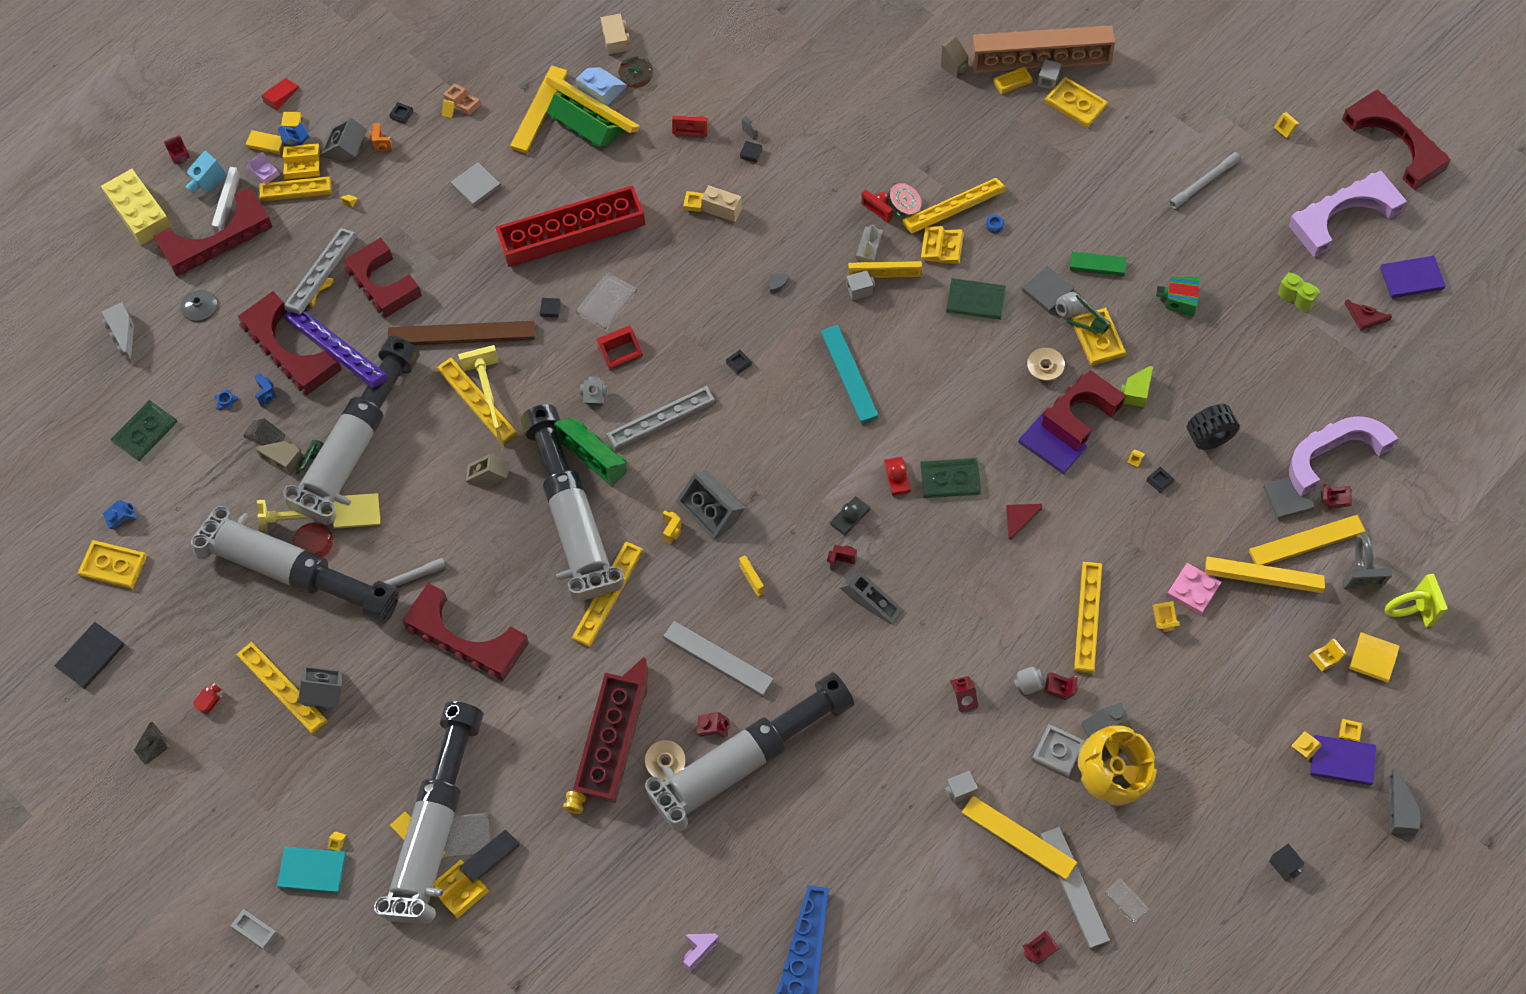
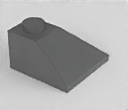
M1122 702L1105 707L1082 722L1088 738L1096 731L1108 726L1131 728L1130 720ZM1106 745L1102 749V758L1111 755Z

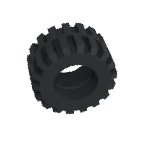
M1217 404L1195 414L1188 421L1186 428L1199 450H1208L1221 446L1232 439L1239 431L1240 424L1229 405Z

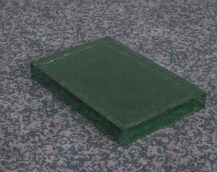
M951 278L946 312L1001 320L1006 285Z
M148 400L110 440L134 459L140 461L178 421L165 410Z
M977 458L920 462L924 498L981 495Z

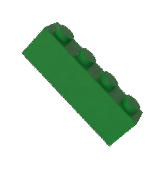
M554 93L546 111L552 115V119L564 123L566 128L575 130L580 137L589 139L596 147L609 146L624 131L563 93Z
M574 418L555 422L560 443L611 487L628 472L626 460L621 455L617 456L608 444L604 445L594 432L590 433L584 423L581 421L577 422Z

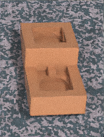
M454 84L443 93V96L448 101L454 102L458 109L468 115H471L482 105L480 99L469 95L465 88Z

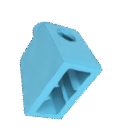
M204 151L188 169L187 174L192 180L185 187L192 194L199 188L208 193L226 179L227 173L215 158L207 151Z

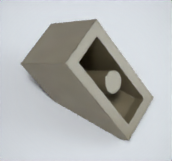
M952 35L942 45L941 67L957 78L961 73L963 74L967 71L969 56L958 38Z
M286 441L258 446L256 449L262 460L288 475L292 474L303 459L300 447L294 443L289 444Z
M493 454L468 464L466 482L497 484L507 479L509 462Z

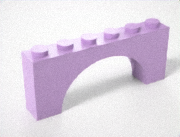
M1379 171L1375 174H1369L1361 181H1355L1351 186L1340 189L1332 196L1324 197L1316 204H1310L1301 212H1295L1291 216L1289 227L1311 255L1316 257L1330 249L1332 238L1327 230V221L1335 213L1350 207H1367L1379 211L1390 219L1404 211L1407 201L1384 173Z

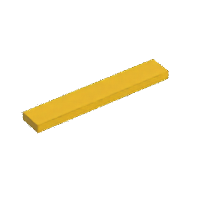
M551 65L510 145L512 150L528 153L548 114L546 111L554 93L559 92L546 84L545 81L548 76L555 75L565 80L568 74L567 70Z
M556 75L547 77L546 84L628 133L639 130L640 125Z
M994 178L904 219L903 225L911 234L999 195L1005 192L1006 188L997 178Z
M452 357L436 367L441 376L498 440L490 407L486 403L485 395ZM493 405L502 441L505 444L517 436V431Z
M1354 515L1249 549V554L1254 564L1266 566L1356 537L1358 534L1365 532V529L1358 515Z
M628 542L624 543L612 567H618L622 570L623 587L643 553V548ZM617 577L611 578V580H613V581H616V580L619 579V578H617ZM623 587L618 591L594 597L574 632L572 641L588 648L591 647Z
M1206 557V575L1316 593H1324L1325 590L1324 575Z
M1082 563L1074 672L1094 674L1102 576L1101 563Z
M252 642L236 654L312 735L328 722L314 706L307 707L298 703L299 690Z
M972 796L962 811L964 816L1066 881L1078 864L1071 857Z

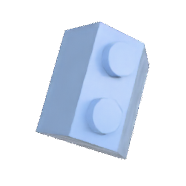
M601 67L587 68L576 78L579 90L606 106L627 87V84Z

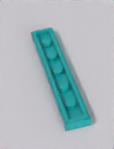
M836 325L821 330L822 338L860 424L878 419V413L839 326Z

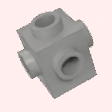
M588 377V380H584V383L580 385V395L583 396V403L604 404V396H607V385H604V381L600 380V377ZM596 387V391L592 393V388Z

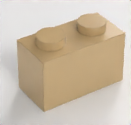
M621 13L600 17L608 55L628 51L627 44H630L629 33L625 34L627 25L626 20H622Z
M709 185L701 198L703 212L732 222H736L742 210L741 196Z

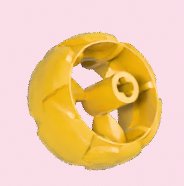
M1108 726L1098 730L1086 739L1079 751L1078 768L1082 774L1081 781L1094 798L1107 801L1109 805H1127L1139 800L1151 789L1157 773V769H1154L1155 756L1150 744L1142 735L1135 734L1129 727ZM1104 745H1106L1112 758L1105 761L1102 760ZM1119 748L1128 757L1130 766H1126L1124 760L1118 756ZM1122 774L1130 786L1126 789L1121 788L1119 784L1112 782L1113 777Z

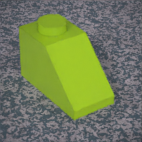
M1152 366L1132 375L1127 379L1126 385H1122L1121 392L1126 395L1124 404L1145 408L1153 370Z

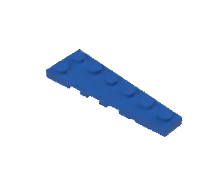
M807 887L776 994H817L829 888Z

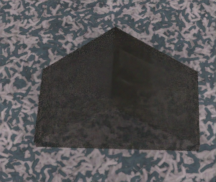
M263 418L253 420L243 436L261 445L282 442L286 435Z
M150 722L134 751L145 765L170 748L171 745L157 726Z

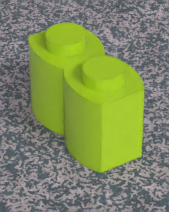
M1290 272L1281 281L1278 294L1282 299L1293 302L1298 309L1309 312L1313 308L1320 293L1316 286L1304 282L1301 277Z

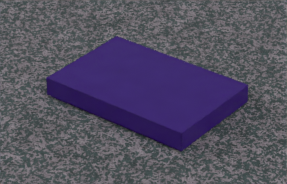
M1435 255L1381 264L1380 267L1391 298L1443 290L1446 287Z
M1041 414L1019 438L1018 443L1064 475L1087 449V445L1084 444L1078 451L1074 450L1041 425L1043 420Z
M1314 735V738L1322 746L1311 757L1310 775L1366 785L1373 784L1376 745Z

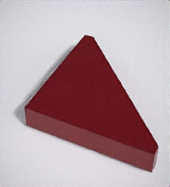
M1349 299L1344 303L1360 331L1392 319L1391 314L1376 311L1377 309L1363 304L1361 306L1352 303Z
M1042 504L1006 505L1009 540H1012L1042 510Z

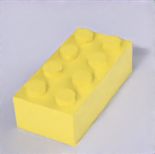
M133 169L101 186L106 198L140 246L152 240L154 235L172 228L167 216Z

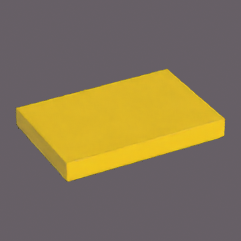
M1064 77L1044 101L1047 105L1087 129L1108 106L1106 100L1067 77Z
M1107 308L1096 310L1101 316L1111 322L1109 329L1103 335L1101 333L1095 335L1088 330L1073 325L1090 366L1126 356V351ZM1089 312L1072 317L1071 320L1093 328L1092 322L1096 317Z
M92 540L77 574L80 577L133 589L147 554Z

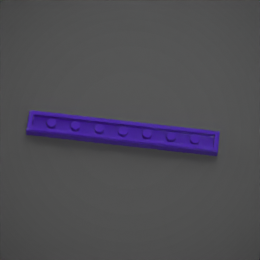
M303 310L301 315L294 312L285 314L286 321L372 388L388 380V375L306 311Z

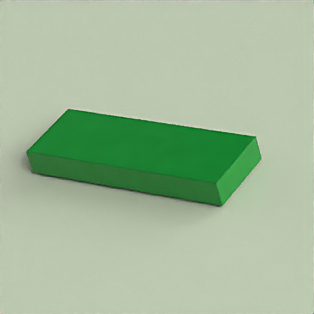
M1072 251L1070 270L1125 276L1127 257Z

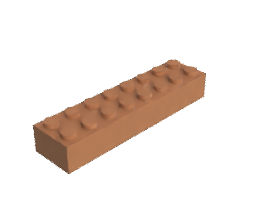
M1102 25L1096 27L973 35L971 51L973 73L1014 71L1022 67H1026L1027 70L1042 69L1045 59L1060 63L1062 67L1112 64L1115 46L1113 26Z

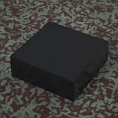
M397 102L389 114L390 119L406 124L413 113V107Z
M745 141L740 158L757 162L762 151V145Z
M542 298L540 317L558 318L560 299Z
M741 350L726 359L727 365L737 375L752 365L750 359Z
M1159 467L1146 481L1161 493L1174 482V478L1162 467Z

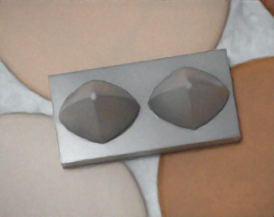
M874 224L869 227L865 226L856 254V260L874 262L883 230L876 229Z

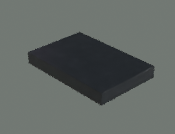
M94 622L54 666L83 689H86L125 644Z

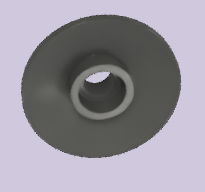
M207 290L193 291L187 294L181 303V312L184 317L194 322L209 319L217 309L216 297Z

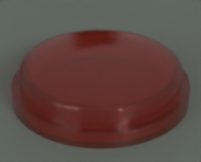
M308 523L296 531L293 536L292 545L324 557L333 546V536L325 525Z

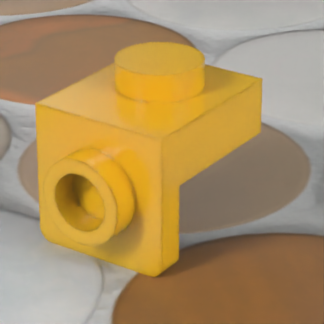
M664 511L662 513L663 521L668 526L663 532V539L665 543L671 545L673 540H677L681 533V518L674 512Z
M1173 601L1152 605L1156 628L1167 632L1175 630V626H1180V622L1176 619Z
M1332 639L1326 646L1313 651L1309 657L1321 671L1337 665L1346 655V651L1335 639Z

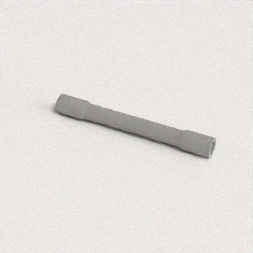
M1237 152L1232 153L1222 163L1186 190L1169 200L1170 206L1173 209H1177L1223 172L1240 162V155Z
M440 558L384 582L398 587L428 574L446 569L443 558Z

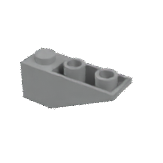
M121 302L102 311L105 317L102 321L107 330L111 328L112 332L109 334L114 343H119L117 349L121 356L125 355L127 360L130 361L134 324Z

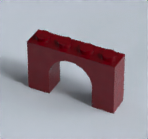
M380 237L345 258L346 267L344 269L349 277H354V283L358 289L362 288L364 290L365 298L374 303L372 305L378 314L381 313L386 318L418 299L422 294L418 284L410 274L388 286H377L370 282V277L376 269L393 260L391 250Z
M1090 370L1085 375L1082 374L1074 386H1069L1063 397L1059 396L1051 408L1048 407L1043 412L1041 425L1078 451L1089 440L1092 429L1074 417L1070 407L1076 403L1086 402L1095 405L1112 417L1123 407L1126 395Z

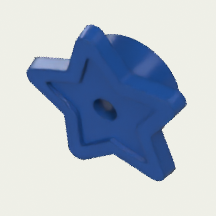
M229 389L214 396L218 401L217 410L222 408L232 410L233 403L238 400V396L231 395Z

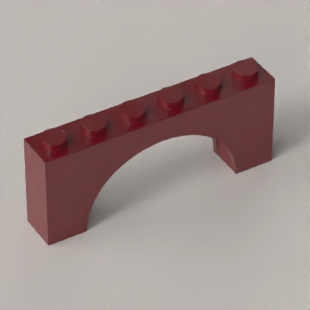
M1378 89L1345 109L1342 121L1352 131L1365 127L1382 128L1394 133L1405 142L1412 156V164L1406 168L1402 179L1414 191L1447 170L1451 160L1448 155Z
M250 187L234 195L237 201L235 216L230 224L219 233L203 239H186L176 235L168 228L153 236L176 276L186 273L205 261L217 257L221 253L233 249L237 245L273 227L269 216Z
M272 291L238 315L239 327L244 333L248 332L250 334L249 337L253 343L261 346V351L265 356L269 355L272 358L271 361L277 368L281 367L282 373L288 380L292 379L294 381L293 385L299 392L303 391L308 395L342 370L340 362L326 351L307 356L293 354L276 342L275 331L277 324L288 311L284 308V302Z
M427 583L402 619L405 630L412 635L417 634L421 636V639L426 643L438 645L437 647L445 653L448 651L453 653L454 657L462 662L466 660L476 670L480 671L482 669L486 671L491 678H499L504 681L529 644L527 635L510 626L501 636L484 642H471L455 636L445 627L442 621V611L447 601L445 592Z

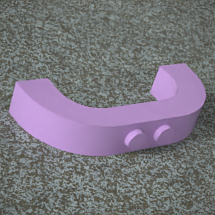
M1349 417L1334 424L1330 423L1323 430L1312 432L1297 446L1290 462L1289 477L1300 496L1316 490L1320 481L1309 463L1313 458L1349 440L1365 442L1378 456H1381L1395 448L1398 437L1383 423L1367 417Z

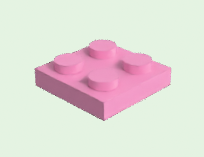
M1186 563L1168 591L1167 596L1202 615L1220 587L1221 581L1206 575L1205 572Z

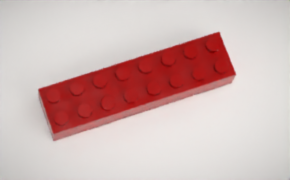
M631 185L496 226L495 228L507 265L511 267L645 226L646 224L643 209L634 186Z

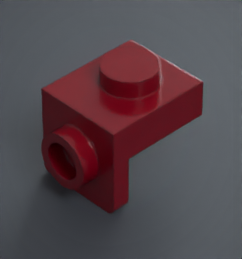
M180 135L164 141L174 164L184 163L190 158Z
M1324 484L1323 491H1321V500L1325 502L1328 509L1352 506V489L1350 486L1330 488L1328 484Z
M834 544L833 551H829L827 557L830 569L834 570L836 561L855 565L857 549L847 545L839 546Z
M1050 672L1046 677L1044 692L1066 700L1076 694L1078 690V677L1066 678Z
M719 712L698 715L696 734L701 737L718 734L723 738L728 737L729 718Z
M1044 931L1030 943L1022 945L1025 950L1024 955L1028 961L1037 964L1042 963L1060 949L1048 931Z

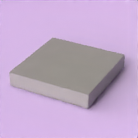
M479 162L451 181V186L473 207L501 187L500 182Z
M1048 724L1031 761L1069 777L1085 740Z

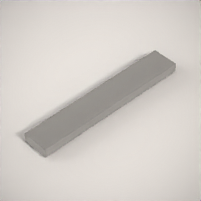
M343 228L339 229L284 304L285 310L301 315L357 238L355 232Z
M705 386L607 433V437L615 451L715 404L716 401L708 387Z
M676 621L671 624L663 636L668 642L762 697L774 682L772 677Z
M1060 827L1040 834L1042 840L1074 859ZM1075 867L1067 881L1058 876L1089 949L1109 943L1110 939L1078 867Z

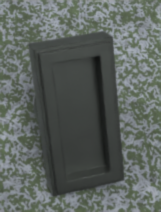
M855 496L849 503L843 505L841 511L830 522V525L845 536L870 511V507Z

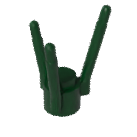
M1076 295V298L1096 317L1092 322L1094 327L1092 328L1070 319L1067 322L1088 330L1095 335L1098 333L1103 335L1109 329L1111 322L1101 316L1079 295Z
M312 440L310 442L309 448L296 470L297 474L304 470L310 458H316L324 444L322 441Z

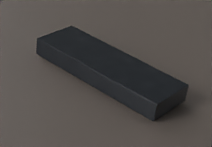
M504 830L462 864L459 870L474 884L518 848L519 842L507 830Z

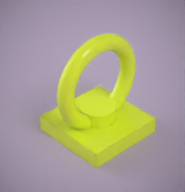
M1434 574L1426 575L1413 592L1398 596L1385 606V613L1390 617H1404L1420 611L1426 628L1433 627L1448 610ZM1416 601V604L1410 607L1394 609L1405 602Z

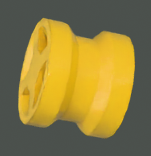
M568 791L566 793L567 801L563 804V809L569 813L582 814V804L586 801V796L579 792Z

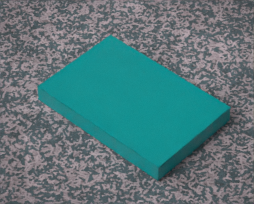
M284 847L277 887L279 889L339 894L346 852Z

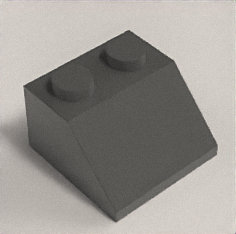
M351 117L333 126L320 155L344 162L355 159L360 152V145L365 141L367 129Z
M303 666L298 703L307 707L316 705L322 706L325 709L338 708L343 671Z

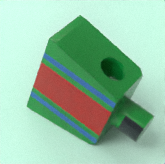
M1171 277L1168 287L1157 286L1156 297L1166 298L1165 307L1169 310L1195 316L1200 277Z

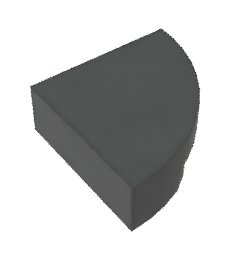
M745 116L742 118V129L755 140L758 138V132L752 128L751 119Z
M770 274V293L779 291L780 288L787 284L788 274Z

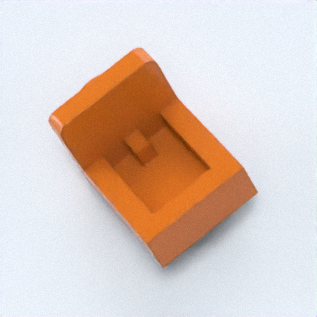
M373 123V131H370V141L373 142L375 151L392 150L390 137H383L380 123Z

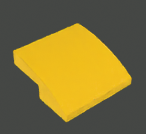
M319 143L284 147L283 176L285 180L320 176Z
M943 226L926 227L921 259L937 263L959 264L964 235L962 229L944 230Z
M1361 632L1349 669L1388 683L1400 646Z
M461 859L439 877L433 887L443 891V895L437 897L457 919L489 892L480 880L473 884L459 870L460 866L464 864Z

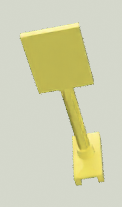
M492 345L458 354L464 372L476 369L479 373L500 448L503 450L505 448L485 370L488 365L499 363L495 346Z
M378 493L346 495L344 497L351 500L349 506L336 501L333 503L336 511L334 529L380 525ZM257 500L260 532L267 535L269 523L281 520L310 518L296 511H267L265 500ZM325 511V512H323V514H325V515H328V514L331 513L330 511Z

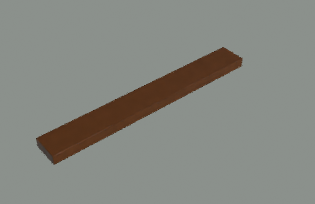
M535 321L388 327V337L397 336L409 341L413 345L535 340Z

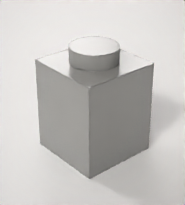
M1045 59L1039 74L1038 86L1053 90L1059 80L1062 64Z
M868 271L846 276V286L851 300L873 295L875 281L873 277L869 276Z
M970 771L947 779L946 787L944 788L948 799L952 798L954 804L976 796L978 791Z

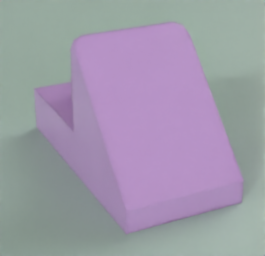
M263 152L249 161L246 166L265 185L280 175L278 170L268 162Z
M715 933L686 935L687 942L695 948L694 950L690 949L684 956V967L690 973L719 943V937Z

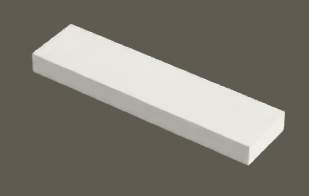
M236 167L229 168L211 226L215 234L225 228L240 180Z

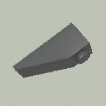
M861 571L851 573L840 587L853 601L889 624L894 622L903 609Z
M1393 768L1389 774L1390 833L1416 836L1423 827V817L1420 816V809L1398 768Z

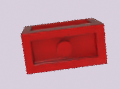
M630 325L596 339L598 349L609 370L643 356ZM632 342L636 350L635 352L610 362L607 351Z

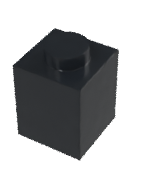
M1289 843L1274 853L1269 860L1285 881L1290 877L1292 879L1298 877L1303 872L1301 869L1305 864Z

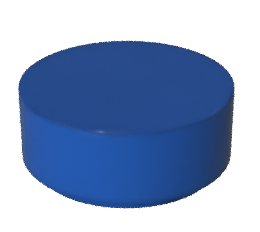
M991 215L987 218L986 229L989 232L999 233L1003 230L1004 220L1001 216Z

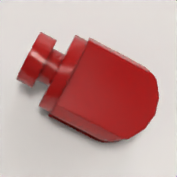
M211 683L210 689L207 687L202 689L193 702L194 707L204 714L210 713L220 698L216 693H220L222 689Z

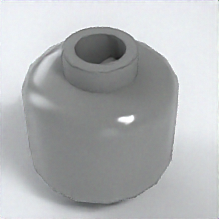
M1069 292L1057 299L1056 311L1063 318L1069 319L1082 312L1083 304L1076 298L1077 293Z
M1032 666L1018 671L1017 679L1014 680L1017 691L1022 690L1023 694L1027 696L1040 692L1045 681L1041 670H1037Z

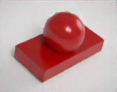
M865 189L861 193V204L889 223L893 216V209L890 207V195L886 192H879L875 196Z
M903 456L885 459L884 466L892 496L910 493L911 488Z

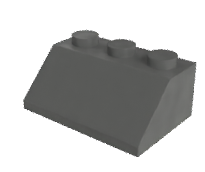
M708 470L694 473L676 500L713 539L719 537L735 524L745 510V507Z

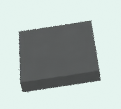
M1046 266L1022 288V291L1050 313L1056 307L1057 299L1062 295L1073 292L1075 287L1049 266Z
M1290 477L1265 483L1263 486L1277 520L1312 511L1315 508L1309 493L1300 496L1294 488Z

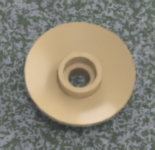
M1039 348L1030 354L1027 367L1033 377L1042 381H1051L1057 379L1063 373L1065 362L1058 351L1052 348Z
M669 740L654 743L648 749L645 756V765L649 774L653 777H659L662 781L668 779L662 770L664 765L661 761L664 758L669 760L667 766L674 774L685 767L684 751L678 744Z

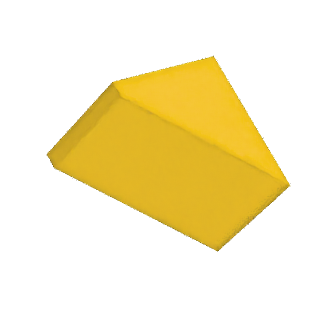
M443 100L441 116L452 118L455 111L454 102Z
M351 195L341 197L342 203L352 208L359 199Z
M1134 449L1127 463L1139 467L1145 454Z
M334 832L329 837L328 849L341 851L346 834Z

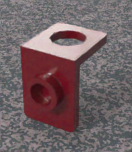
M965 676L950 680V684L956 694L959 712L978 708L976 689L970 677ZM966 696L973 698L972 703L969 705L962 704V699Z

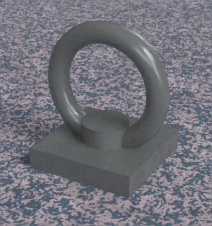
M1365 532L1358 534L1355 543L1357 570L1349 572L1343 580L1344 589L1383 587L1392 577V569H1375V566H1373V548L1370 537ZM1363 545L1365 550V566L1363 560Z

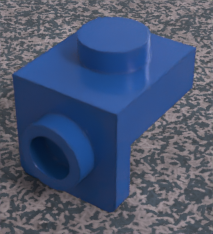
M300 123L295 129L283 125L278 128L281 140L285 144L293 146L302 145L310 136L304 123Z
M259 373L254 378L262 391L257 393L255 397L258 404L263 406L270 403L276 397V394L272 388L274 385L268 377L264 378Z
M117 500L103 513L109 529L113 530L126 519L135 520L138 518L134 506L129 502Z

